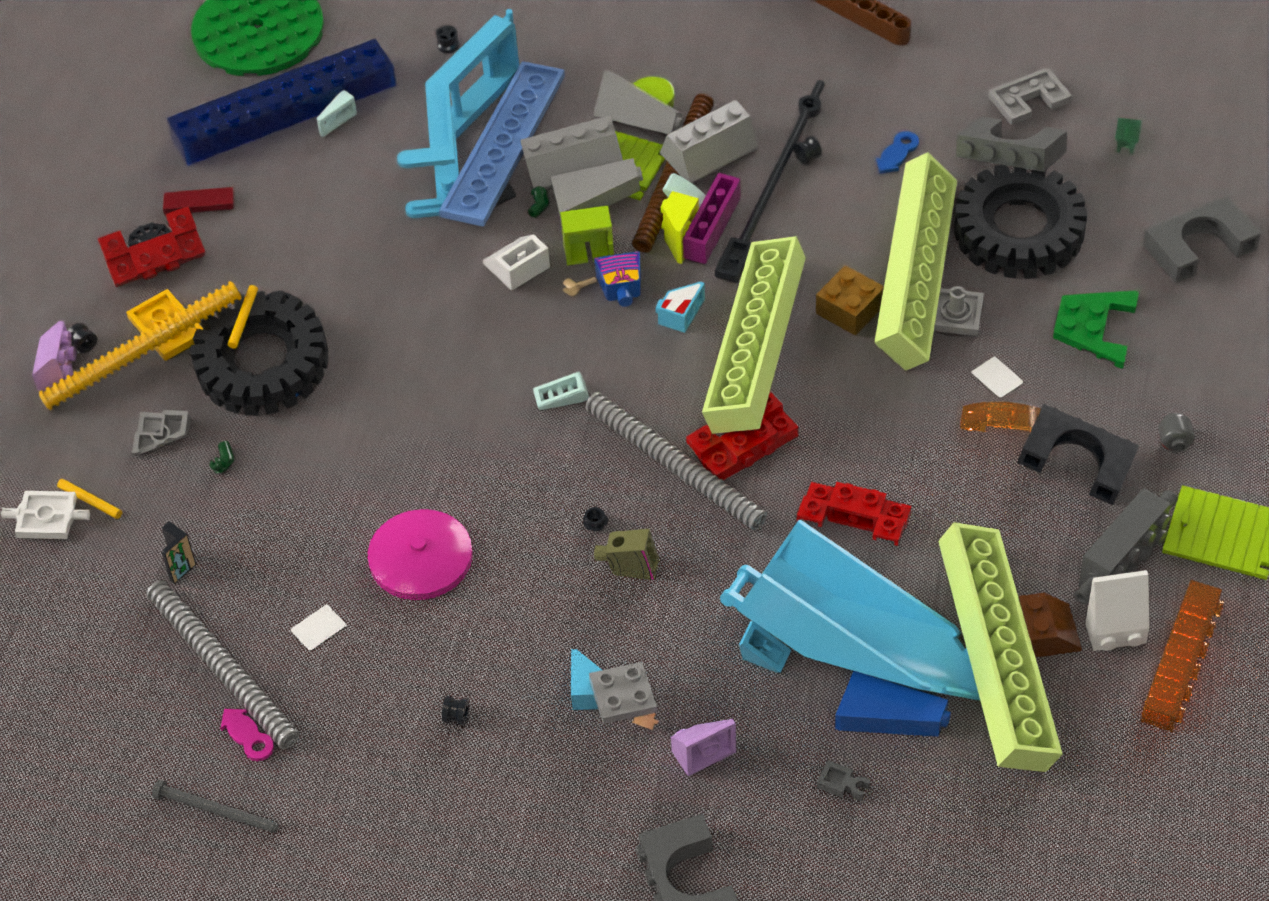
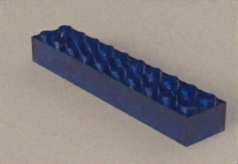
M375 38L167 117L170 135L187 166L316 117L343 90L351 94L355 101L396 86L394 65Z

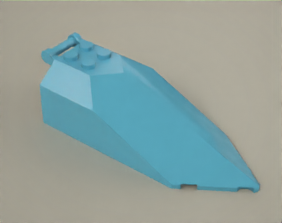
M798 520L762 574L749 565H742L737 572V578L730 588L724 590L720 596V601L723 605L735 607L737 611L804 657L913 688L980 701L967 648L965 649L958 639L961 633L956 625L802 520ZM750 582L754 586L746 598H744L739 592L745 583Z

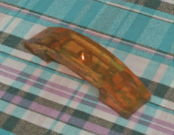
M980 402L965 405L962 409L960 429L985 432L986 426L1031 431L1041 408L1012 402Z

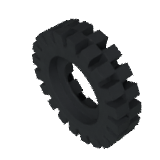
M997 165L994 168L993 175L988 169H985L978 173L977 180L971 178L965 184L964 190H960L955 208L956 241L959 240V248L964 255L970 253L969 260L979 266L985 262V271L996 275L1001 266L1005 267L1004 277L1016 279L1017 270L1022 269L1024 279L1037 278V269L1039 268L1043 275L1047 276L1055 273L1056 265L1063 269L1071 263V256L1076 258L1081 250L1087 222V207H1085V199L1082 193L1076 194L1077 186L1070 180L1063 183L1064 175L1055 170L1045 177L1046 170L1044 172L1032 170L1031 173H1027L1025 168L1014 167V171L1010 173L1007 165ZM1025 202H1030L1034 204V208L1046 215L1047 223L1040 233L1031 237L1017 238L1009 236L998 229L994 222V214L1005 203L1025 205Z
M258 291L238 345L252 335L269 333L280 337L285 342L287 355L279 367L274 366L262 371L263 374L254 375L252 372L242 371L234 362L236 348L228 346V341L245 298L244 294H242L240 301L238 299L234 301L235 308L231 309L229 306L226 309L225 307L221 308V312L216 311L217 318L209 315L207 320L203 319L201 321L203 330L196 329L193 336L195 345H191V357L198 381L205 395H209L213 403L219 407L225 404L227 411L238 414L243 406L245 415L258 416L259 408L263 405L266 415L279 412L277 406L279 401H282L288 409L298 404L296 393L306 398L314 391L312 383L319 385L324 377L322 368L327 369L329 361L327 352L329 350L323 326L319 317H316L315 311L308 304L303 306L301 299L291 295L286 301L284 293L272 291L269 301H267L265 292Z

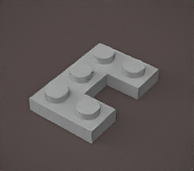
M1048 67L988 90L989 99L1011 126L1032 117V110L1024 101L1040 96L1049 108L1053 110L1071 103L1072 95Z

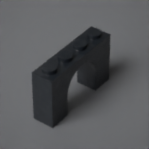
M1043 404L1017 463L1041 473L1050 452L1055 447L1062 444L1080 445L1089 450L1098 463V474L1089 495L1113 505L1139 445L1114 435L1103 428L1089 424L1080 418L1066 414L1055 407Z

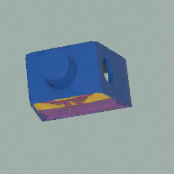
M640 251L594 258L596 278L606 300H618L619 305L623 307L631 305L633 297L641 295Z

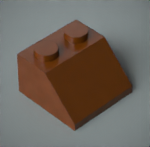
M1045 592L1018 596L1035 658L1082 651L1068 603Z

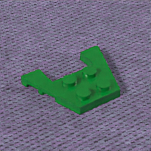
M1139 291L1062 295L1053 338L1080 351L1084 348L1095 353L1096 358L1100 360L1101 358H1106L1115 362L1114 366L1123 369L1128 346L1102 341L1110 309L1135 313Z

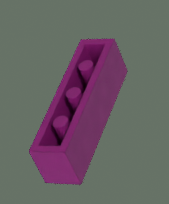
M721 173L717 174L683 237V257L685 259L703 264L707 263L741 199L740 178Z

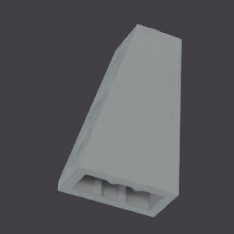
M604 70L593 116L605 117L610 115L613 121L665 134H670L683 126L682 113L616 73Z
M632 158L551 176L560 220V212L609 206L640 191L639 181L643 180L641 168L635 166L634 159Z

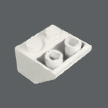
M534 234L520 237L484 259L483 264L512 291L550 268L548 247Z

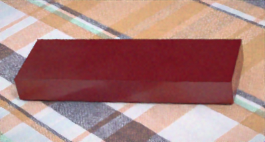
M234 187L164 192V215L187 206L191 213L234 209Z

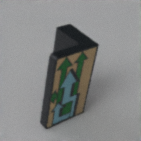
M168 521L161 527L167 544L161 554L169 579L175 584L196 565V561L187 533Z

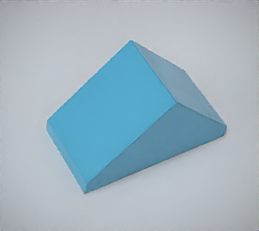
M750 621L739 643L743 660L776 673H781L791 652L789 647L753 621Z

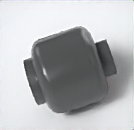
M1170 413L1159 423L1158 430L1164 448L1174 452H1182L1194 442L1195 436L1192 423L1187 416L1181 413Z

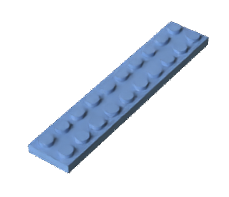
M521 62L439 209L441 218L485 226L524 154L520 140L533 137L565 77L564 69Z

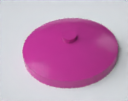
M429 509L407 511L389 519L375 532L368 547L369 568L376 583L389 594L408 600L431 599L451 591L465 578L473 558L471 539L465 527L454 517Z

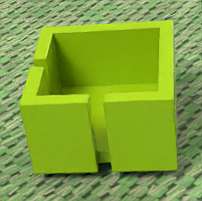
M608 206L560 212L567 265L588 263L585 242L588 241L593 262L596 257L614 255L612 224Z

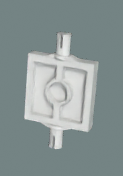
M25 491L23 500L18 508H2L1 516L2 519H17L15 528L17 538L68 539L70 526L73 521L89 520L90 510H75L77 501L75 492Z

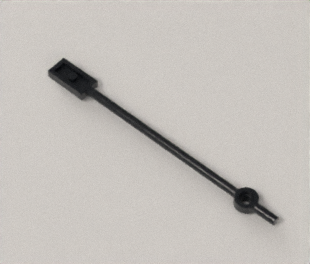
M817 80L811 94L799 99L798 112L800 117L740 238H730L715 269L716 278L738 283L750 249L751 242L749 240L794 150V144L798 142L808 119L816 117L821 112V100L819 97L825 86L824 81Z

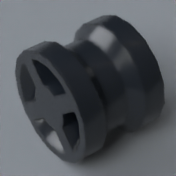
M444 25L436 30L437 48L440 52L449 54L459 48L458 32L454 26Z
M809 136L804 142L794 144L795 155L804 165L809 163L812 158L817 159L822 156V148L814 136Z
M76 323L69 328L71 344L80 353L91 351L97 344V335L90 331L84 323Z
M446 696L442 707V722L449 724L451 721H454L458 725L465 726L469 715V699L455 700L452 696Z

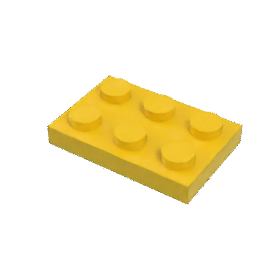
M166 289L126 313L128 319L139 332L144 331L146 333L148 328L153 329L155 324L160 325L162 320H168V316H175V312L179 314L184 307ZM195 323V327H188V331L185 332L183 330L181 335L178 336L176 334L173 340L169 338L166 344L163 342L161 347L158 348L156 346L154 349L167 361L190 348L191 345H195L193 341L196 329L203 330V328L198 323Z

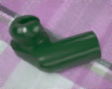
M542 186L534 187L531 190L535 203L528 209V214L532 218H537L549 206L548 192Z
M222 441L218 444L220 457H215V462L210 461V468L216 474L225 473L234 462V455L228 441Z

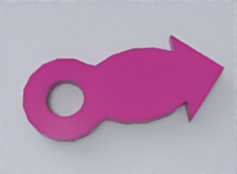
M224 709L221 731L227 728L230 737L236 743L244 746V752L250 760L263 761L269 758L274 751L273 740L269 735L258 731L255 722L245 715L248 713L247 710ZM255 744H265L263 750L258 752L253 750Z

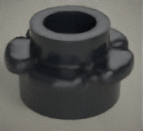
M598 507L588 509L583 516V526L587 530L601 531L604 525L608 524V517Z

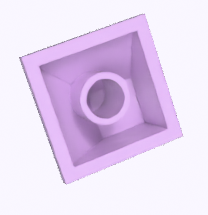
M733 719L694 725L688 729L679 730L671 737L672 753L687 776L736 753V724Z

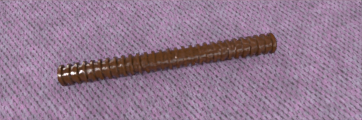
M706 93L696 94L683 126L711 112L714 100L710 95ZM668 161L632 240L633 247L643 253H648L652 250L662 226L663 213H661V205L664 199H668L662 190L671 174L679 175Z

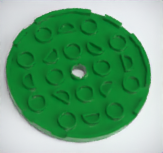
M206 0L195 13L191 25V36L197 54L212 68L218 67L226 70L227 74L244 76L245 73H257V76H263L286 70L304 60L309 55L308 52L313 46L317 47L322 38L324 19L321 6L317 0Z

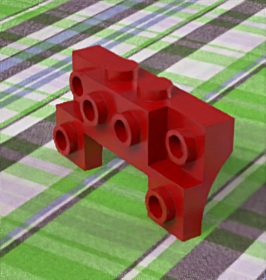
M188 206L166 214V219L171 229L170 233L128 248L120 230L97 238L115 288L144 278V280L152 279L158 275V272L163 270L167 272L174 271L180 268V264L205 256V249Z
M770 391L760 429L727 432L718 437L716 434H712L708 425H705L686 436V443L695 452L703 467L724 481L745 467L752 466L762 457L771 455L777 448L798 437L799 427L783 411V404Z
M836 481L835 487L811 482L807 495H804L796 521L804 519L816 522L818 527H822L827 516V521L873 532L872 540L876 541L877 538L894 541V545L898 546L901 536L909 523L912 506L886 500L887 493H882L875 489L870 490L857 487L850 483L845 484Z

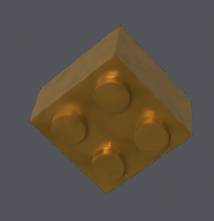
M844 265L816 294V314L856 336L880 311L884 286Z

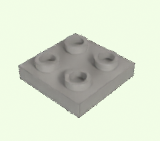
M955 286L952 289L940 288L934 331L978 336L984 293L965 291L960 286Z
M642 662L589 673V681L603 724L657 712V705Z

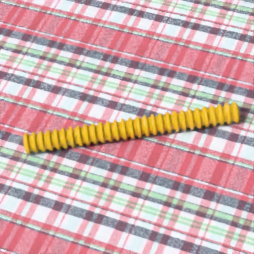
M229 281L227 286H221L222 289H215V293H208V297H201V301H194L195 304H189L187 309L182 308V312L179 314L175 312V316H168V320H162L160 325L155 324L153 329L148 328V332L144 333L143 331L141 336L138 337L136 335L134 340L131 341L129 339L127 344L124 345L122 343L120 348L115 347L113 352L108 351V355H101L99 360L94 359V363L86 364V368L81 367L79 372L74 371L72 376L67 375V379L63 380L62 378L59 380L60 383H53V387H46V391H39L42 402L47 409L52 410L54 405H60L59 402H66V398H73V394H80V390H87V386H94V382L99 383L102 377L106 379L109 373L111 375L114 374V370L117 369L119 371L121 366L126 367L128 362L133 363L135 358L140 359V355H147V351H154V347H161L163 342L166 344L169 338L173 340L176 334L179 336L183 330L185 332L188 331V327L191 326L193 328L195 323L200 324L202 319L207 320V316H214V312H221V308H228V304L231 303L233 305L237 299L240 301L241 294L235 284Z

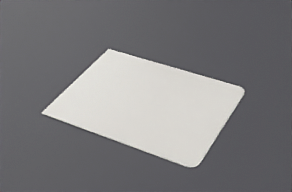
M995 356L971 371L975 377L1000 398L1023 384V380Z
M326 604L291 628V632L308 650H312L343 629L347 624Z

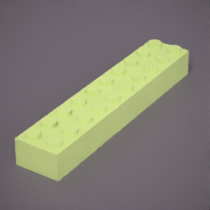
M929 152L905 164L874 342L905 371L928 362L930 358L957 180Z
M797 236L751 242L702 410L712 434L760 429L806 259Z
M953 522L938 542L998 767L1046 772L1063 753L999 529Z

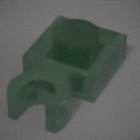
M1118 117L1115 140L1118 141L1117 153L1121 152L1122 147H1128L1130 154L1134 153L1135 143H1139L1142 120Z

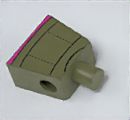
M649 529L612 532L609 534L607 546L596 545L594 549L595 561H608L612 574L655 580L659 556Z

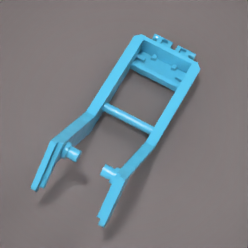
M511 9L506 10L504 18L494 15L425 82L430 148L402 151L397 155V162L402 168L434 166L437 198L408 202L405 206L406 215L410 218L440 216L439 209L459 175L456 139L507 89L519 68L516 29ZM482 61L484 74L460 97L459 82Z

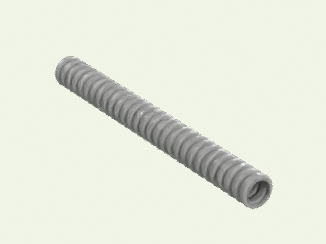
M596 392L589 397L585 406L586 411L597 417L600 421H603L604 424L614 429L615 432L620 433L622 437L631 441L633 445H637L640 450L643 449V452L654 458L657 462H660L661 465L666 466L668 470H672V473L684 479L686 483L695 487L697 491L707 496L708 499L713 500L715 504H719L722 509L731 513L733 517H737L740 522L749 526L751 530H757L764 524L767 516L765 510H761L758 505L743 497L741 493L725 484L723 480L707 471L706 468L701 467L699 463L689 458L688 455L683 454L681 450H677L675 446H672L671 443L660 437L657 433H654L653 430L648 429L646 425L631 417L629 413H625L622 408L608 400L601 393Z
M163 580L153 583L147 590V598L156 605V608L183 636L184 640L197 652L198 656L206 662L207 666L220 678L221 682L234 694L235 698L244 705V708L263 727L264 731L273 738L278 747L287 749L293 746L299 738V731L275 707V704L265 696L260 687L251 680V677L227 653V650L204 627V624L181 601L180 597L172 591V588Z

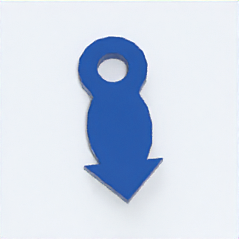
M910 131L899 132L894 137V144L888 146L882 152L881 159L875 157L880 174L899 171L898 166L904 163L907 153L916 150L919 146V138L915 133ZM904 139H908L911 141V143L903 144L901 141Z

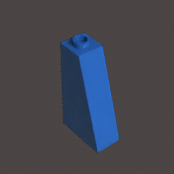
M853 671L835 714V729L839 731L938 737L942 727L947 728L951 712L947 711V699Z

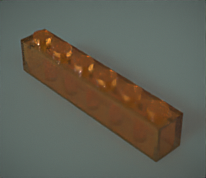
M1190 580L1145 701L1140 722L1173 732L1176 722L1182 723L1186 707H1182L1184 700L1190 701L1194 686L1190 685L1191 680L1198 679L1202 664L1198 663L1199 658L1205 659L1209 648V643L1205 641L1207 636L1213 637L1217 622L1213 621L1214 616L1220 617L1225 601L1220 600L1222 589Z

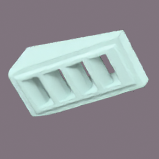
M345 90L341 91L317 117L320 136H326L357 114L355 99Z
M580 372L533 388L539 410L576 404L589 399L587 387ZM556 391H557V392H558V396H555V397H554V393H553V392H556ZM548 393L549 399L547 400L544 399L543 394Z

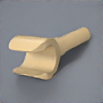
M592 277L577 283L567 278L563 282L566 288L562 291L574 297L581 288L596 283V278Z

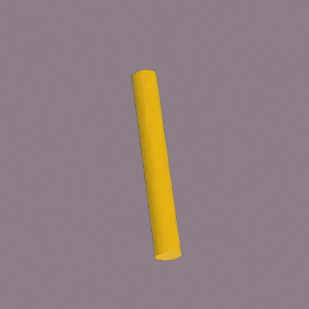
M249 285L228 341L230 348H237L258 291V287L255 285Z
M63 478L58 481V488L65 492H75L78 499L115 519L121 517L122 510Z

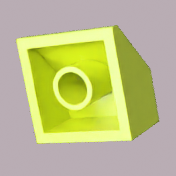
M672 191L668 199H664L661 205V213H663L661 228L664 230V240L677 263L682 264L685 259L683 257V237L699 210V198Z

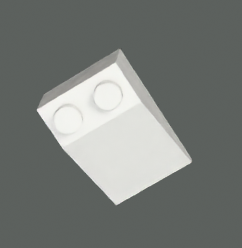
M1147 570L1093 578L1085 623L1093 651H1108L1124 646L1136 647L1147 643L1149 632Z

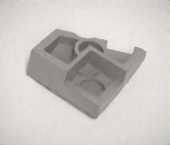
M163 410V413L140 412L138 430L134 435L132 454L139 455L186 437L191 423L189 412L177 410Z

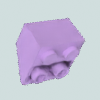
M58 321L40 337L32 374L38 391H46V387L49 386L51 388L53 383L56 382L58 384L60 379L63 378L65 380L67 375H73L72 361H76L77 353L76 348L72 347L71 332L67 331L64 321Z

